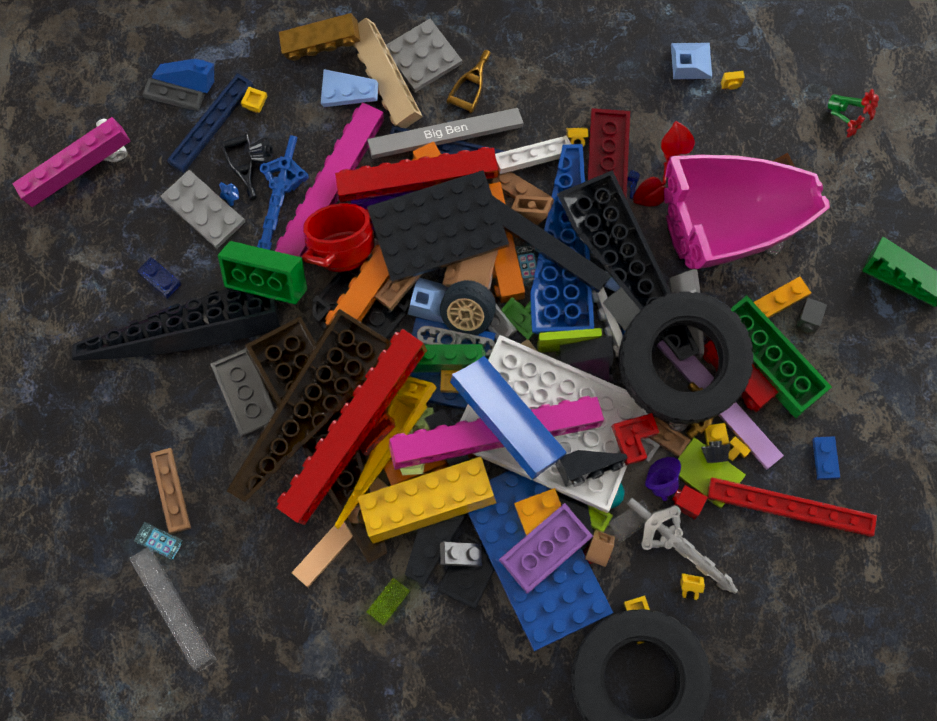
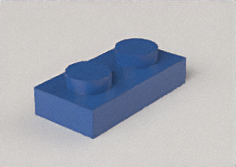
M835 436L814 437L812 441L817 480L839 479L840 471Z

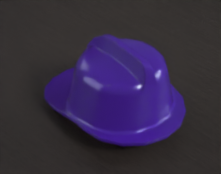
M674 457L661 458L655 461L648 471L645 486L651 489L655 496L661 497L663 501H667L668 496L674 494L679 489L680 461Z

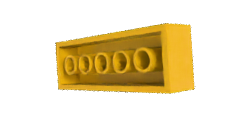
M482 457L357 497L367 533L372 543L496 504Z

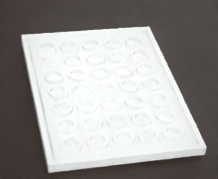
M499 335L488 359L530 410L538 409L539 406L544 404H550V406L558 405L559 402L564 400H570V402L577 401L584 396L598 398L604 417L601 427L554 437L567 452L566 454L577 450L621 454L611 426L618 422L648 414L634 402L635 400L630 397L627 390ZM468 404L460 421L473 422L480 417ZM505 447L473 453L476 456L531 479ZM624 463V467L618 471L612 472L609 470L604 472V475L600 478L593 480L591 477L577 487H573V485L566 487L556 465L553 464L533 479V481L551 489L555 488L556 491L608 513L627 466Z

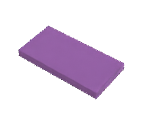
M564 503L503 555L499 561L523 590L529 593L589 541L593 535Z

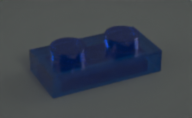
M152 257L137 270L145 280L166 298L181 285L177 278Z

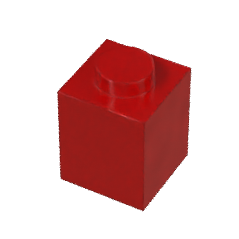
M685 485L682 490H677L672 500L675 501L674 505L678 506L683 514L696 519L708 497Z

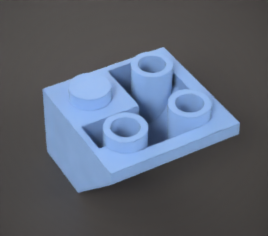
M671 43L673 79H712L710 43Z
M419 278L415 284L408 315L444 323L440 315V304L448 287L441 283Z

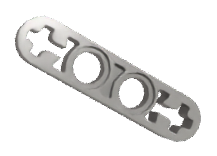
M423 326L417 332L418 339L424 345L442 344L441 338L448 335L453 339L450 344H461L463 340L468 339L473 344L479 341L478 344H482L483 347L488 343L492 350L495 346V342L490 338L432 326ZM426 331H428L431 337L424 340L422 335H425ZM436 333H439L437 336V343H435V338L432 337H436ZM488 350L486 353L487 359H489L492 350Z

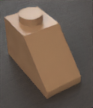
M517 195L511 208L538 225L548 216L554 199L551 197Z

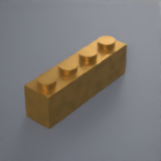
M352 13L279 32L282 54L288 60L293 61L299 60L306 55L315 56L322 51H334L337 47H349L357 42H361L358 22Z

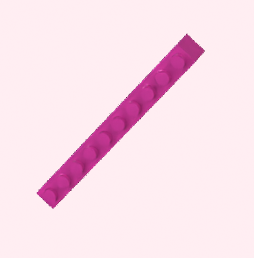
M363 102L359 108L354 110L352 121L350 124H346L342 138L336 141L332 155H328L325 160V167L322 172L319 171L317 173L315 184L307 190L305 201L303 204H299L295 218L289 221L285 235L279 238L276 244V252L302 257L307 251L303 232L305 221L318 209L337 203L339 196L335 173L343 169L356 170L369 148L367 139L374 138L384 122L382 111Z
M584 396L577 401L570 402V400H564L559 402L558 405L550 406V404H544L539 406L538 409L531 410L553 437L599 428L604 421L597 397L590 398V396ZM481 418L473 422L460 421L454 426L449 427L447 425H440L434 430L429 431L420 429L415 431L414 434L409 435L400 433L394 435L389 441L394 470L504 447Z

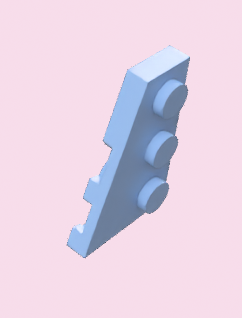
M324 69L321 105L323 107L377 101L379 83L375 79Z

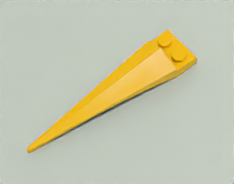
M408 377L389 404L368 461L335 523L337 529L342 526L358 504L357 497L366 493L390 460V438L400 433L408 435L427 409L426 403L437 388L432 382Z

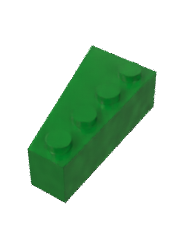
M882 237L871 251L862 271L936 307L937 271L885 237Z

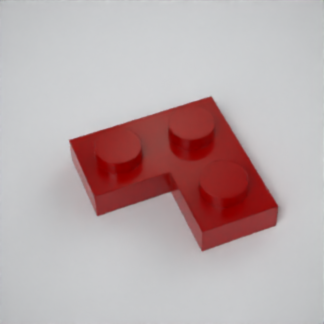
M652 413L618 422L611 426L621 454H626L628 457L625 461L626 466L647 459L641 440L659 434Z

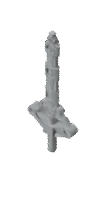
M633 498L627 502L628 506L645 519L641 541L643 549L649 550L659 547L671 549L674 547L684 558L694 563L696 568L705 576L708 574L713 578L719 588L734 594L737 593L738 589L733 584L732 578L726 573L723 575L715 567L716 564L706 556L701 555L695 549V546L682 537L683 531L680 527L681 510L678 506L673 505L669 508L650 513ZM672 518L674 525L667 527L662 523ZM656 530L662 535L660 541L653 540Z

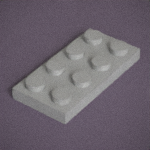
M190 170L161 195L163 201L216 249L245 223L243 217Z

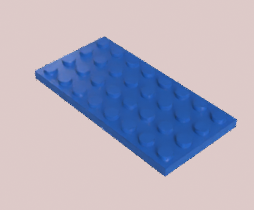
M507 471L490 479L489 482L496 504L468 512V515L533 651L535 652L612 615L613 611L588 561L585 560L586 557L581 548L529 593L523 590L499 561L503 555L526 537L514 503L551 490V488L513 471Z

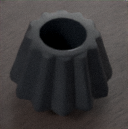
M262 138L250 145V157L254 163L263 164L273 160V147L267 138Z
M722 441L709 442V446L701 447L707 463L726 462L729 456L730 444L722 445Z

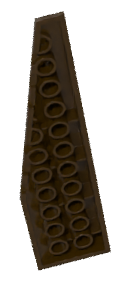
M301 316L245 345L249 358L277 406L316 345ZM341 409L301 447L306 458L314 455L317 450L315 447L319 440L326 438L331 423L334 420L338 421L342 415L340 413ZM359 449L327 493L339 515L344 509L364 469ZM360 509L357 515L359 523H350L348 517L344 523L366 561L370 564L387 554L384 540L372 543L368 536L365 522L360 518L362 513Z

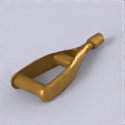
M484 50L480 57V62L457 81L447 98V104L451 103L468 110L469 113H473L481 95L483 67L491 54L490 51ZM466 80L479 85L473 104L454 97L458 88Z

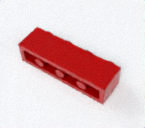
M711 340L704 345L703 358L707 363H711L717 372L718 354ZM752 364L751 378L741 397L744 399L745 405L757 413L778 394V391Z

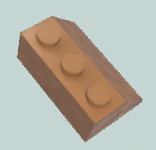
M498 250L447 266L442 285L449 288L458 281L472 280L485 285L488 289Z

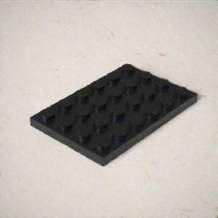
M484 170L367 206L392 283L509 247V241Z

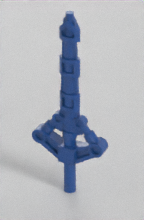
M293 135L289 137L284 157L280 156V158L263 163L260 166V171L269 181V187L273 191L268 213L263 224L262 238L257 246L259 248L271 249L272 242L270 241L273 231L276 230L278 215L283 204L285 192L289 193L294 185L305 182L309 178L307 172L301 169L292 159L297 142V137ZM280 171L278 177H273L272 173ZM288 172L295 175V177L291 179L292 181L288 179Z

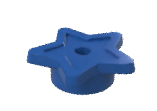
M221 182L219 184L222 191L220 198L225 199L230 206H233L234 200L239 199L238 189L232 183L225 185Z

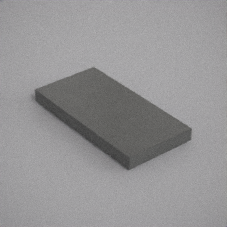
M246 349L211 363L210 365L241 438L264 429L275 408Z

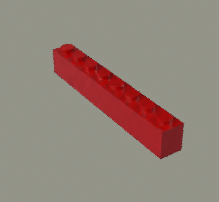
M481 147L476 151L462 150L457 154L451 155L443 153L438 157L432 158L424 156L413 161L405 159L394 164L382 163L375 167L362 166L356 170L343 169L335 173L339 200L340 202L421 190L484 170L486 179L497 178L498 166L494 148Z

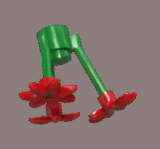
M873 89L869 93L865 92L863 99L833 94L829 99L828 109L832 110V115L839 117L850 127L847 129L849 133L846 137L854 136L857 133V129L862 128L861 124L865 118L860 115L856 121L849 120L840 112H844L848 105L864 108L863 114L868 112L871 121L876 113L879 96L874 94Z

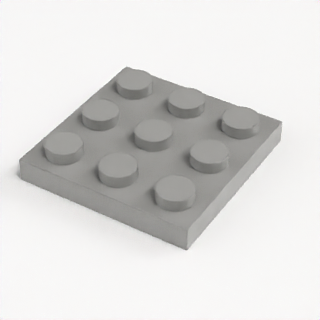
M431 19L386 44L402 77L414 93L462 65V59Z

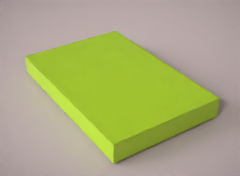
M596 328L540 333L537 351L540 353L558 352L560 345L602 337V330Z
M695 437L678 458L681 463L679 479L705 496L708 493L711 477L740 484L746 475L728 461L707 463L701 447L706 445ZM709 500L720 509L725 504L722 502Z

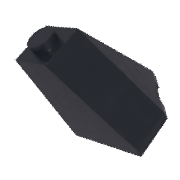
M611 336L560 345L559 351L555 353L556 360L613 384V373H610L613 363Z

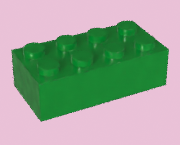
M230 241L218 254L223 282L226 288L292 304H297L307 291L302 257Z

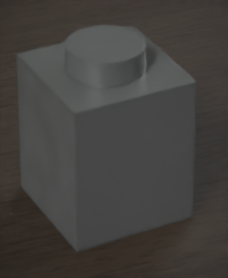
M807 298L802 306L796 326L801 327L805 332H816L821 326L827 304Z

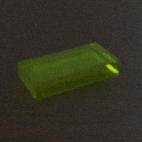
M392 578L367 610V614L384 626L410 593V590Z

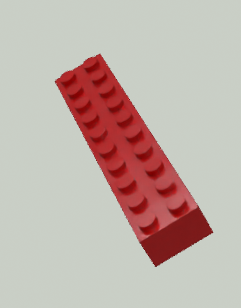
M404 329L400 333L396 332L390 340L391 346L388 350L384 349L378 357L379 363L375 368L371 367L365 376L367 380L363 385H359L353 393L355 397L350 403L347 402L340 411L342 415L338 421L334 420L331 423L326 438L319 440L315 447L317 450L312 457L309 456L303 463L304 469L300 475L296 474L290 482L292 486L288 492H283L277 500L279 504L276 508L295 522L303 525L307 523L427 352L424 343Z

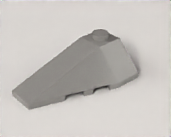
M692 269L669 278L667 285L671 293L683 291L700 293L697 269ZM687 326L700 352L695 357L701 360L704 355L703 332L695 327Z

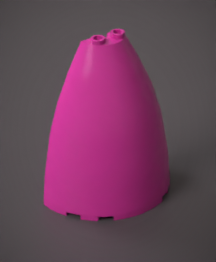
M731 155L672 156L667 165L665 176L668 178V188H664V203L669 206L668 215H666L667 225L673 246L679 258L685 259V265L691 269H702L725 264L763 252L789 239L830 208L829 200L826 196L821 195L823 185L819 181L817 174L793 166L764 159Z

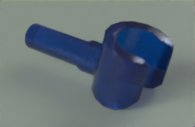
M633 170L630 171L627 178L628 181L632 182L630 199H633L640 174Z

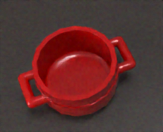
M340 203L323 207L312 213L304 223L303 232L307 251L302 255V261L322 266L335 272L349 271L363 264L375 247L374 230L368 209H364L356 204Z

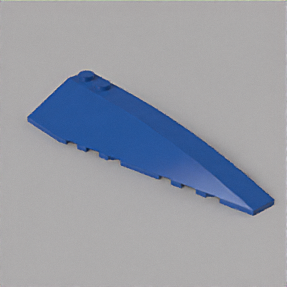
M583 144L563 145L551 197L554 199V202L548 213L544 230L590 261L589 248L573 230L557 196V193L585 182ZM539 253L530 293L532 333L540 334L544 332L594 329L592 288Z

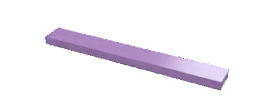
M664 340L657 344V347L689 383L693 381L699 388L705 389L714 379L695 356L680 361ZM736 402L718 415L740 441L751 450L750 452L766 470L784 456Z

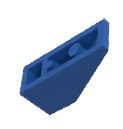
M199 59L164 63L158 66L152 78L208 93L214 83V63Z

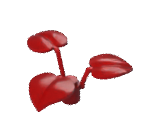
M675 121L661 141V149L666 160L663 164V181L661 182L658 177H650L643 181L634 193V203L651 207L657 206L664 201V188H666L664 185L667 180L665 175L670 157L688 154L695 145L692 133L683 124Z

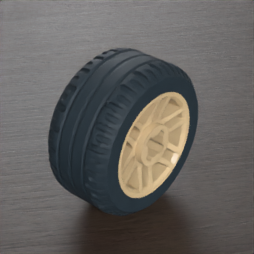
M472 280L458 281L452 284L446 290L440 304V315L444 324L452 331L471 335H478L484 332L491 325L496 311V302L492 292L485 285Z

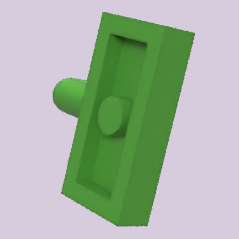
M511 297L501 310L513 326L530 340L535 335V333H532L531 300L524 307L514 297Z

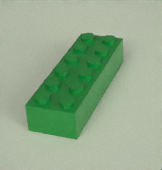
M745 296L731 308V311L740 317L742 324L745 325L749 333V338H751L752 352L754 353L753 365L778 391L775 397L797 419L822 398L832 386L748 296Z

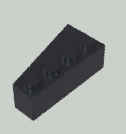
M467 513L418 529L404 574L406 579L423 589L425 588L441 561L440 543L453 541L467 518Z

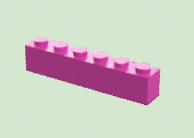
M111 117L12 184L20 198L31 207H34L131 141L122 126Z

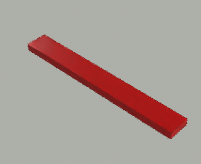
M713 477L710 478L707 499L865 536L873 537L875 534L877 515Z

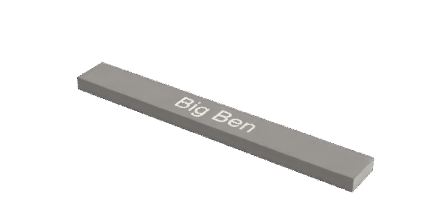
M514 108L367 139L372 159L417 150L433 141L436 145L521 128L524 123L519 109Z

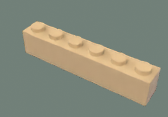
M365 18L358 23L361 42H357L353 46L357 48L359 59L367 67L365 69L367 75L379 83L378 94L383 99L381 102L384 108L389 110L391 114L389 117L391 122L395 126L407 128L423 116L375 23Z

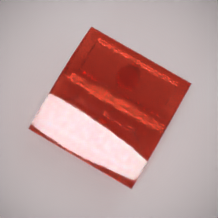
M388 407L359 447L365 456L395 428V419L388 414Z

